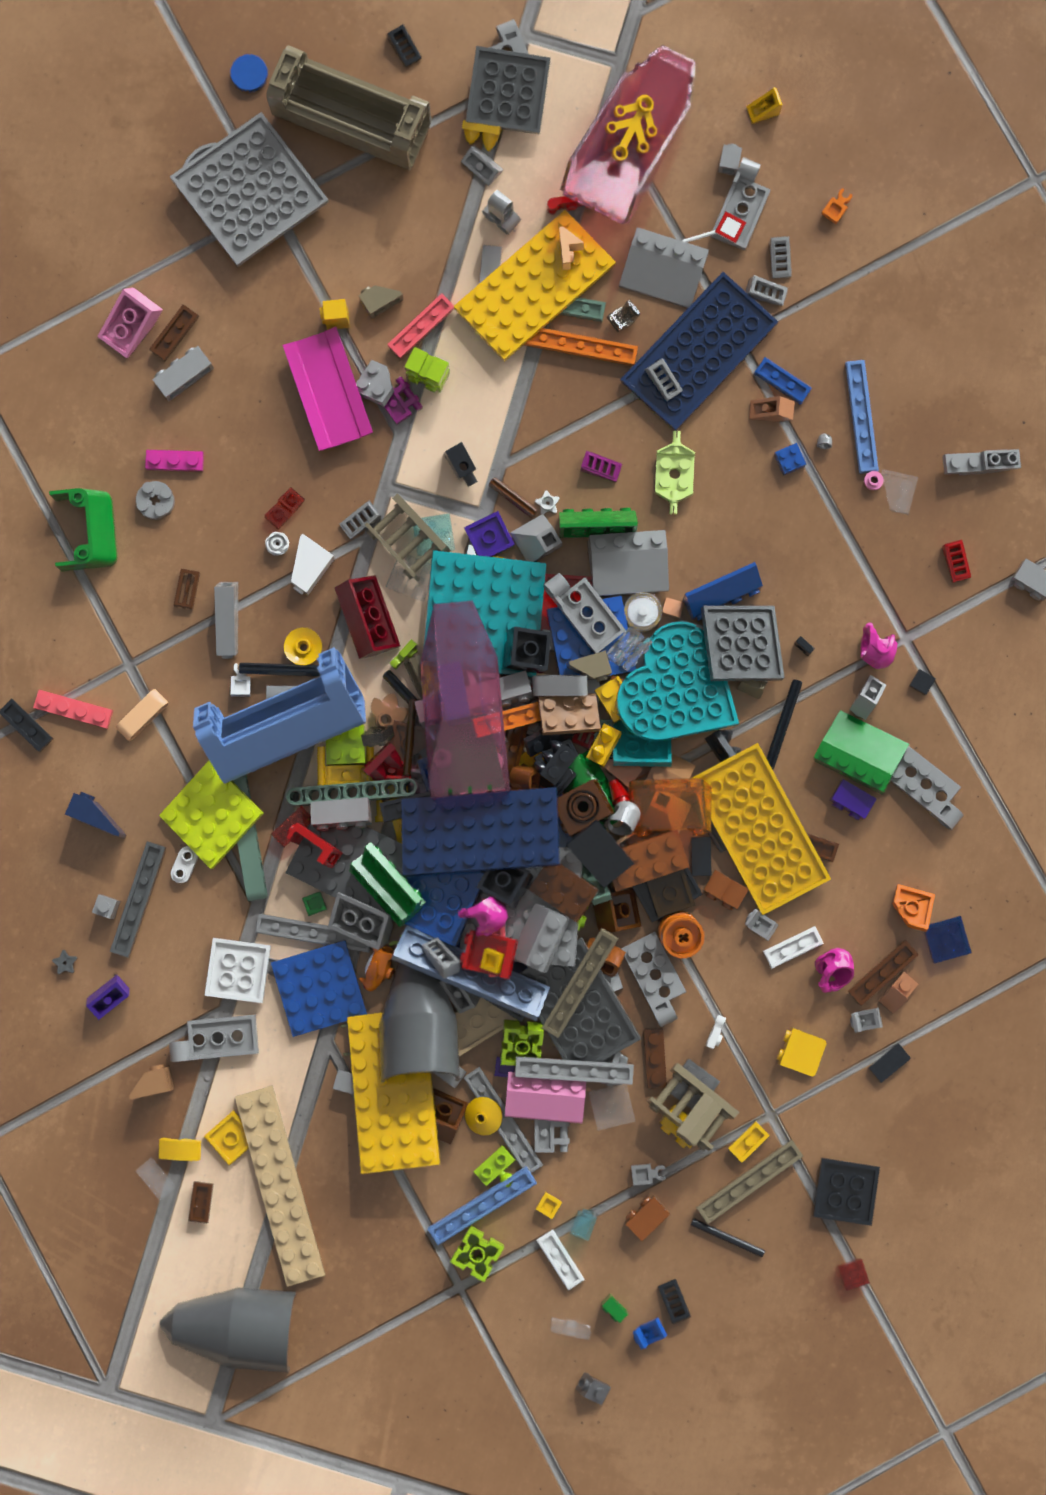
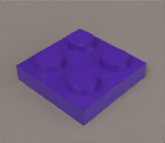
M498 511L464 527L478 556L493 557L515 546Z

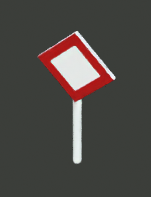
M725 211L716 230L682 241L687 243L718 234L736 244L747 222Z

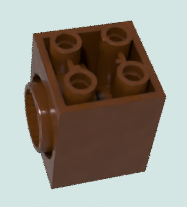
M592 779L557 798L558 816L562 821L560 826L565 834L568 833L569 836L580 833L596 819L600 822L615 814L597 779ZM584 801L589 805V809L586 812L581 807Z

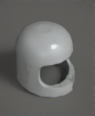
M621 801L614 807L615 814L607 817L604 826L616 835L628 836L636 828L641 812L634 803ZM617 820L623 823L619 828L611 825L610 821Z

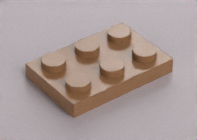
M588 693L585 696L538 697L542 735L600 731L596 693Z

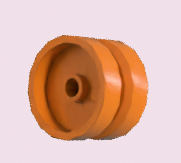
M677 911L668 914L661 920L658 926V937L661 944L674 957L688 958L694 956L704 943L702 926L688 912Z

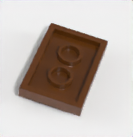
M561 863L560 866L543 867L528 889L576 923L579 922L599 892V889Z

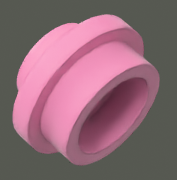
M871 471L866 474L864 484L870 490H877L883 484V477L879 472ZM875 477L877 483H872L871 478Z

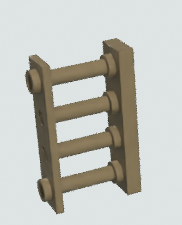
M397 493L392 498L396 502L395 508L374 528L368 522L364 525L369 529L367 531L368 535L373 540L377 538L405 568L404 574L410 580L414 578L416 581H420L421 579L415 573L432 558V551L450 552L451 550ZM405 512L409 516L407 521L385 541L379 533L395 517ZM417 525L421 529L419 531L420 534L397 554L391 546L412 526L415 527ZM430 538L433 542L431 544L432 547L409 567L403 559L424 539Z
M676 1063L670 1069L673 1073V1078L655 1100L653 1097H650L646 1102L650 1104L649 1108L658 1114L660 1112L676 1126L680 1127L683 1121L678 1116L694 1095L699 1094L702 1096L705 1093L713 1098L723 1108L696 1144L703 1151L705 1149L707 1151L711 1150L714 1146L709 1143V1140L725 1119H734L739 1111L679 1063ZM683 1081L688 1085V1091L672 1112H670L662 1104L677 1084Z

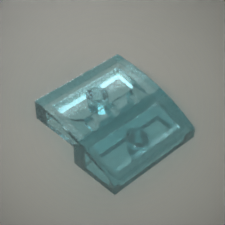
M450 513L421 518L451 551L455 550ZM417 525L413 527L414 536L416 537L420 534L419 531L421 529ZM430 538L424 539L416 547L418 556L424 555L432 547L431 544L433 542Z

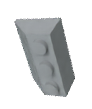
M338 892L328 928L380 950L389 942L393 923L390 914Z
M535 902L518 939L515 959L542 973L547 972L570 922V918Z

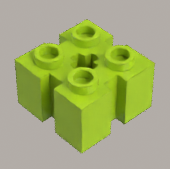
M416 347L413 348L405 365L408 380L414 384L424 383L426 384L425 388L432 392H441L450 374L449 362L436 356L433 357Z
M504 1020L503 1041L501 1042L500 1051L501 1065L516 1066V1057L541 1058L540 1046L543 1044L544 1035L542 1022L527 1021V1026H523L517 1020Z
M470 1225L462 1240L466 1244L464 1247L458 1246L450 1262L462 1270L466 1266L471 1268V1275L485 1282L492 1270V1265L489 1263L492 1259L497 1261L504 1249V1244L492 1237L487 1241L483 1238L484 1232ZM480 1249L483 1255H478L477 1258L474 1257V1252L472 1251Z

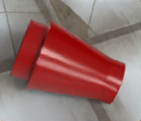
M613 779L608 783L614 806L621 801H630L631 797L619 779Z

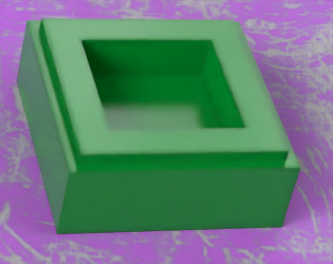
M321 891L302 898L308 916L327 910Z

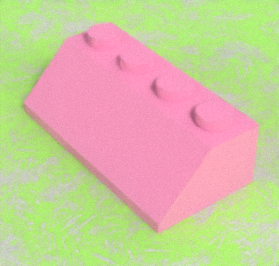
M508 1072L505 1117L582 1124L586 1081L515 1077V1072Z

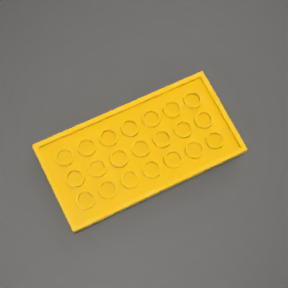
M564 210L456 303L454 309L505 362L528 340L534 337L542 328L612 269L616 262ZM559 227L566 228L584 242L583 250L573 251L574 262H571V267L568 270H563Z
M758 743L690 778L695 791L762 915L831 880Z
M382 1013L347 1017L361 1174L440 1165L431 1072L401 1074L381 1082L379 1023Z

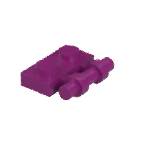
M402 376L396 379L399 386L393 387L394 393L386 405L383 406L396 425L412 415L409 410L411 406L416 411L423 408L419 402V397L414 395L410 389V384L407 381L405 382ZM404 392L409 400L404 402L399 394Z

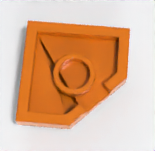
M897 884L892 903L907 927L927 932L935 894Z

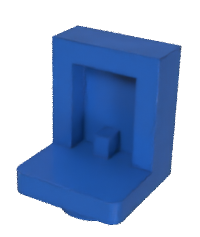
M659 1318L639 1325L633 1331L634 1340L641 1350L667 1336Z

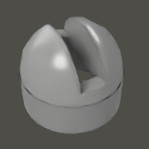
M821 434L817 440V447L820 449L832 448L831 436Z

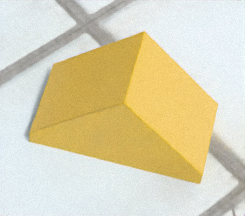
M773 88L746 107L752 123H758L780 115L782 103L777 89Z

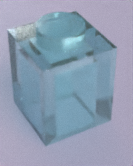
M583 1208V1211L578 1210L570 1234L589 1241L597 1220L594 1212Z

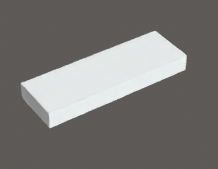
M814 926L764 950L763 953L772 969L824 943Z
M553 1229L536 1240L567 1290L585 1280Z

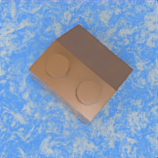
M671 753V767L652 766L644 783L656 789L660 788L680 798L696 765Z
M164 1064L149 1067L150 1071L144 1072L129 1095L130 1100L174 1090L170 1066L165 1067Z

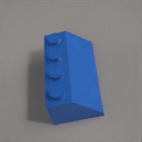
M753 562L685 593L683 602L691 619L697 618L698 621L702 620L701 608L703 606H724L729 603L734 605L743 600L742 597L746 595L752 597L760 593L759 590L763 584L756 563Z

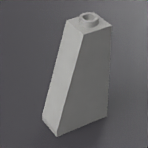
M219 582L214 587L216 656H222L223 659H231L233 655L238 653V582Z

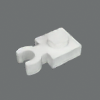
M235 663L234 672L237 676H231V697H250L251 677L245 676L247 674H240L238 665Z
M717 1016L705 1044L712 1049H714L715 1045L719 1046L722 1039L720 1033L726 1020L725 1017Z

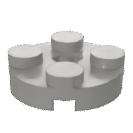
M159 481L145 482L137 492L136 504L139 511L145 517L159 520L172 512L175 498L166 484ZM158 496L160 503L152 505L151 498Z

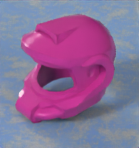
M867 623L863 627V636L861 638V659L875 669L889 667L894 661L898 645L895 641V635L891 634L881 639L873 624Z
M492 896L475 906L458 912L460 918L477 919L479 924L476 932L477 936L493 934L504 927L508 918L506 907Z
M831 949L819 956L814 962L816 970L822 974L818 985L823 993L838 991L853 979V958L845 949ZM831 975L835 978L834 981H829Z

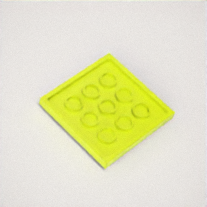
M209 760L159 816L210 869H214L264 813L233 781L224 784Z

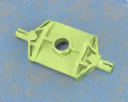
M673 431V442L657 450L655 494L669 501V514L671 515L673 514V507L674 515H677V504L679 501L693 495L695 452L680 443L681 431L677 432V438L676 431ZM673 469L678 470L680 477L673 479L670 477L669 472Z

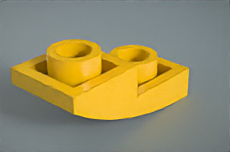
M161 1138L159 1139V1159L201 1160V1141L185 1138L181 1140Z

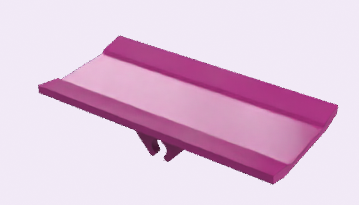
M337 327L283 345L319 451L327 450L373 433Z

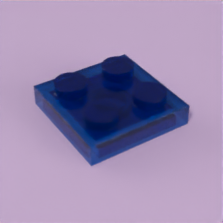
M961 916L929 924L927 932H924L933 963L972 953Z

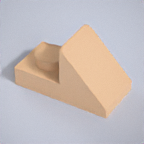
M559 227L563 270H568L571 267V262H574L573 251L583 250L584 242L566 228Z

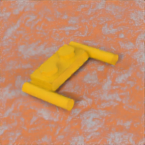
M373 745L366 746L367 763L374 756ZM317 746V785L374 781L371 776L366 775L361 770L364 765L325 766V746Z

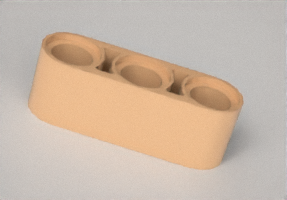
M154 689L115 728L128 741H131L167 707L169 702Z

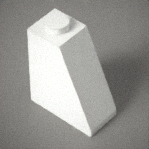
M304 534L300 536L291 582L294 585L293 589L301 595L303 593L309 595L335 558L331 553Z

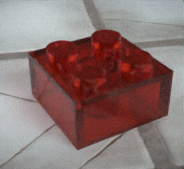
M861 1258L837 1265L846 1291L870 1283Z

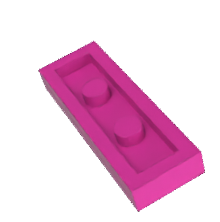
M146 450V470L203 472V451Z

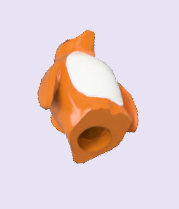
M387 945L380 950L373 948L374 952L365 967L366 978H359V981L367 991H374L386 978L390 979L395 969L391 968V958L394 950Z

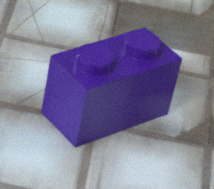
M843 779L829 801L833 802V807L840 811L845 809L850 812V817L859 821V819L863 820L867 817L876 798Z
M115 975L87 998L86 1007L99 1020L129 996V987L118 975Z

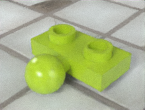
M502 1145L473 1172L485 1186H488L498 1176L500 1177V1182H503L512 1175L511 1173H506L505 1170L516 1160ZM512 1182L505 1185V1187H510Z

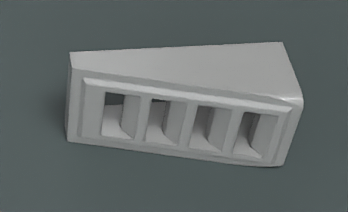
M789 237L770 238L772 279L791 277ZM785 252V255H775V253ZM786 260V263H776V261ZM786 267L787 269L786 271H776V268Z
M754 275L748 281L746 293L753 299L783 306L788 288ZM762 286L765 287L763 293H761ZM772 289L771 296H768L769 290ZM777 290L780 291L778 299L775 298Z
M664 359L656 361L645 369L666 401L683 391ZM660 367L662 370L655 374L654 370ZM665 373L666 376L659 380L658 377ZM667 380L671 381L669 384L663 387L662 384L664 382H666ZM672 386L675 387V389L672 390L671 392H669V393L666 392V390L669 389L670 387H672Z
M370 500L339 524L350 540L367 528L359 515L363 514L367 520L365 523L368 522L370 525L381 518ZM367 509H369V511H370V512L372 513V515H373L371 518H370L369 515L366 513V510H367ZM355 518L361 524L359 528L353 521ZM349 522L355 529L354 532H352L347 526Z
M439 938L421 945L422 950L444 979L460 971L459 959Z

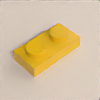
M755 1121L728 1149L742 1163L770 1135Z

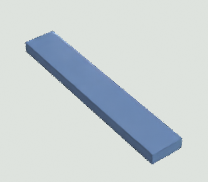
M865 360L845 362L859 474L871 471L878 472Z
M525 1166L507 1180L498 1183L429 1226L427 1230L436 1244L440 1245L533 1187L537 1182L527 1166ZM512 1182L510 1187H505V1185Z

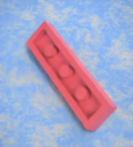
M441 293L387 344L388 347L402 359L454 310V305Z
M38 690L33 707L106 729L109 727L113 710Z

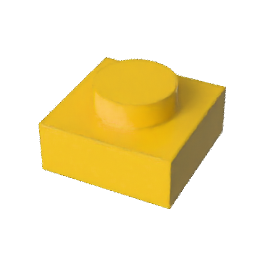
M490 948L484 949L480 968L495 974L500 973L505 954Z
M545 1191L535 1209L553 1219L562 1201Z

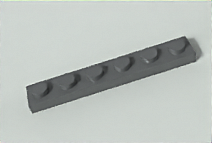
M146 842L110 952L130 957L166 847Z

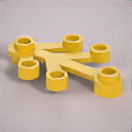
M641 95L633 104L618 105L614 108L613 113L617 118L624 116L628 112L636 111L633 118L618 122L611 121L605 125V131L608 134H613L619 129L628 127L620 144L612 150L611 154L615 161H622L627 158V146L634 132L638 141L636 146L638 153L643 154L648 151L649 145L645 140L640 121L644 116L647 125L645 128V135L647 137H653L657 134V128L654 126L651 115L654 102L650 96ZM642 102L646 103V108L642 107ZM618 108L622 110V114L617 112ZM609 125L614 127L613 131L609 129ZM649 128L653 129V134L649 133ZM641 144L645 146L644 151L640 148ZM616 151L621 153V157L616 155Z

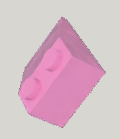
M135 288L123 289L97 337L125 358H129L155 325L163 309Z

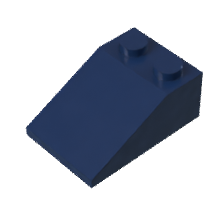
M84 792L73 794L65 815L115 836L126 838V834L100 803L94 801V796Z

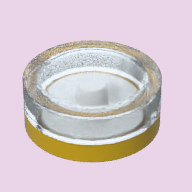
M639 592L632 595L624 607L627 625L638 632H647L654 629L662 617L660 601L654 595L647 592Z

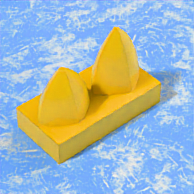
M466 119L463 120L462 129H464L465 138L469 144L474 143L478 139L480 132H482L483 144L486 150L490 151L495 146L502 131L500 127L466 122Z
M604 723L586 758L605 767L622 732Z

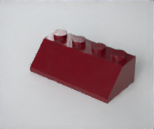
M376 575L349 579L334 587L359 659L372 657L401 646Z

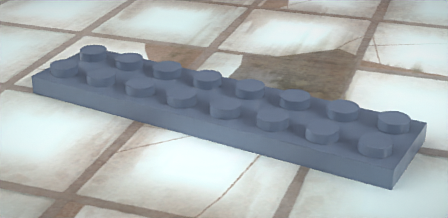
M409 926L405 927L391 959L537 1021L550 989L549 986L512 971L510 979L489 977V974L462 969V964H460V971L444 979L421 948V945L436 938ZM441 941L460 961L461 954L465 950Z

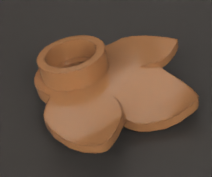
M395 693L385 696L382 701L374 698L371 702V712L375 716V723L382 730L391 728L394 720L404 721L408 714V708L398 707ZM382 717L387 718L386 724L381 722Z

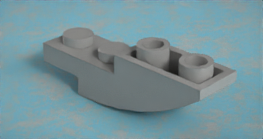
M1019 449L945 454L942 456L944 475H974L1021 468Z

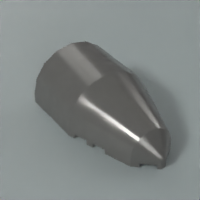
M399 963L396 967L379 1023L381 1082H385L393 1076L419 1072L450 1074L455 1076V1081H459L457 1018L448 995L440 984L441 980L402 963Z
M238 1287L177 1303L160 1320L159 1324L172 1344L225 1367L289 1373L288 1339L291 1312L296 1292Z

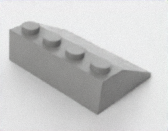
M637 227L619 287L689 308L693 302L709 250Z
M665 530L589 536L587 546L592 587L599 596L669 591L668 548Z

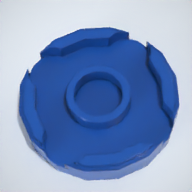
M245 54L233 62L231 78L239 90L255 92L260 90L267 81L268 70L265 62L260 57L253 54Z

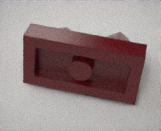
M387 742L361 770L374 779L385 780L386 771L382 762L392 768L399 769L402 768V762L395 750L396 748L390 742Z

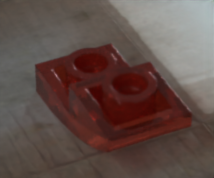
M290 487L265 514L264 518L279 530L297 511L305 499Z
M300 806L271 835L285 847L291 842L286 839L289 828L296 823L307 827L311 823V815Z

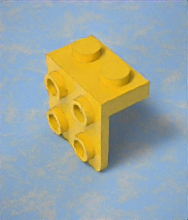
M790 1027V1030L786 1031L783 1041H785L783 1049L780 1048L777 1055L778 1064L809 1076H815L826 1047V1041Z

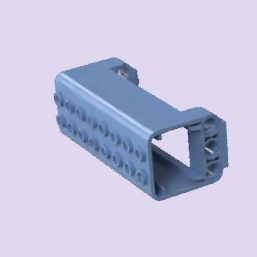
M335 647L320 653L319 658H317L319 663L317 670L321 676L239 712L224 717L219 707L216 708L211 702L194 708L193 728L197 740L224 784L366 723L363 694L340 652Z

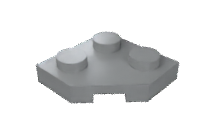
M371 360L356 382L361 397L385 406L394 393L389 369L387 366Z

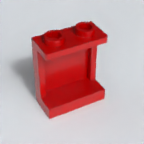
M299 823L292 825L287 832L288 836L286 839L297 845L305 837L321 848L323 852L317 861L329 868H333L343 854L336 847Z
M470 930L469 933H466L464 944L467 946L460 958L462 969L510 979L519 940L494 934L477 936L476 930ZM490 948L505 954L500 973L495 974L480 968L484 949Z

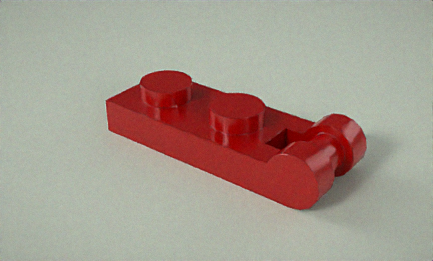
M598 190L550 198L547 201V212L550 215H555L558 210L566 209L567 211H572L581 206L593 207L599 203Z

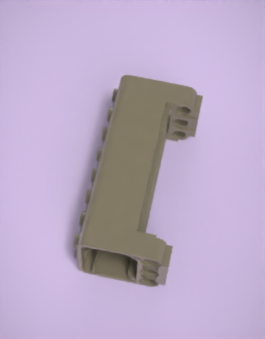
M289 45L280 56L269 81L266 94L272 115L407 170L412 169L431 125V112L428 101L416 96H411V99H407L310 60L306 52Z

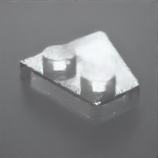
M882 469L890 511L909 515L918 477Z

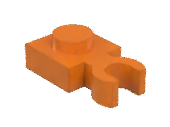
M843 188L839 191L837 199L832 197L821 215L835 224L839 222L848 208L844 204L849 203L853 196L850 194L848 198H843L842 194L845 190Z

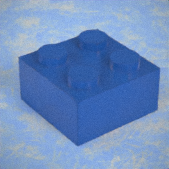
M797 443L774 453L783 476L806 466Z

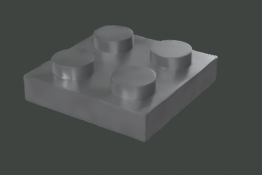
M687 1059L682 1066L712 1091L720 1083L719 1080L690 1059ZM683 1081L679 1082L671 1094L678 1100H681L688 1091V1085ZM699 1094L694 1095L687 1106L693 1109L702 1096Z

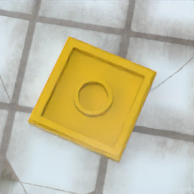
M234 1110L204 1136L229 1166L249 1149L241 1118Z

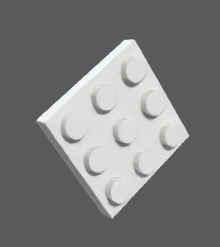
M213 938L205 996L263 1003L271 945Z

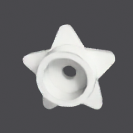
M545 491L543 497L536 499L535 502L541 506V514H545L548 511L556 513L555 504L560 498L553 497L548 491Z

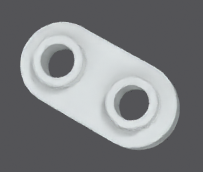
M185 846L179 851L171 870V878L177 883H185L190 879L198 861V856L189 846ZM187 852L191 853L190 859L185 858ZM179 870H182L184 873L182 877L177 876Z

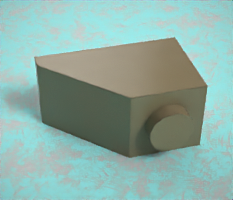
M375 285L371 288H364L359 295V299L371 319L404 300L401 291Z
M606 651L566 663L567 668L580 675H587L589 680L596 679L597 682L608 679V675L612 673Z

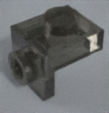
M628 300L621 308L613 311L606 318L618 333L632 325L640 316V312L631 300Z

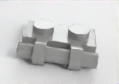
M535 1119V1153L554 1152V1145L560 1144V1152H568V1144H570L568 1126H570V1122ZM554 1127H560V1138H554Z

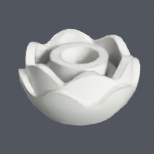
M271 533L265 541L267 551L273 555L284 554L289 548L288 537L284 533Z

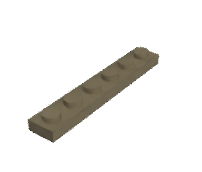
M601 928L542 1029L559 1038L619 938Z
M790 1140L696 1208L707 1224H709L802 1158L803 1155L794 1142Z

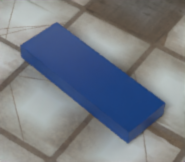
M764 357L754 372L756 376L800 405L812 389L766 357Z

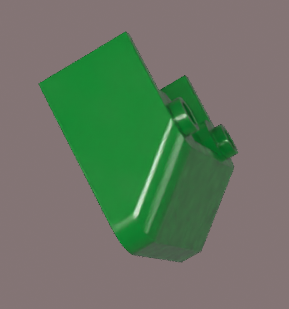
M82 488L49 491V495L55 501L69 500L74 507H85L88 544L79 545L75 549L74 561L56 562L55 566L62 572L113 566L117 562L118 555L113 500L109 493Z

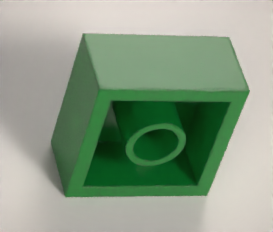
M610 1293L601 1302L602 1310L607 1314L610 1313L611 1318L615 1322L621 1323L628 1315V1311Z

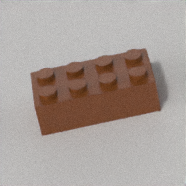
M671 830L623 846L622 849L634 861V865L611 882L613 891L617 892L688 868L689 863L678 830Z

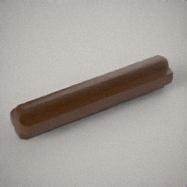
M496 477L489 482V486L527 516L533 518L536 515L537 509Z

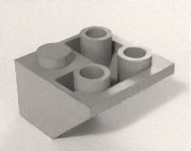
M543 514L510 533L526 561L537 562L562 547V541Z

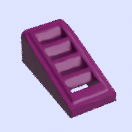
M586 451L580 471L617 482L622 464ZM590 459L593 460L591 468L588 467ZM597 461L601 462L599 470H595ZM604 464H608L606 473L602 472ZM615 466L613 476L609 475L611 467Z

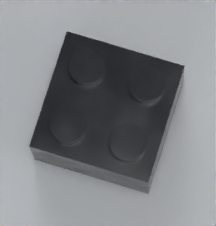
M521 627L509 629L507 631L504 668L539 674L547 671L551 632Z
M524 868L485 871L477 888L487 896H492L500 903L515 910L534 876Z

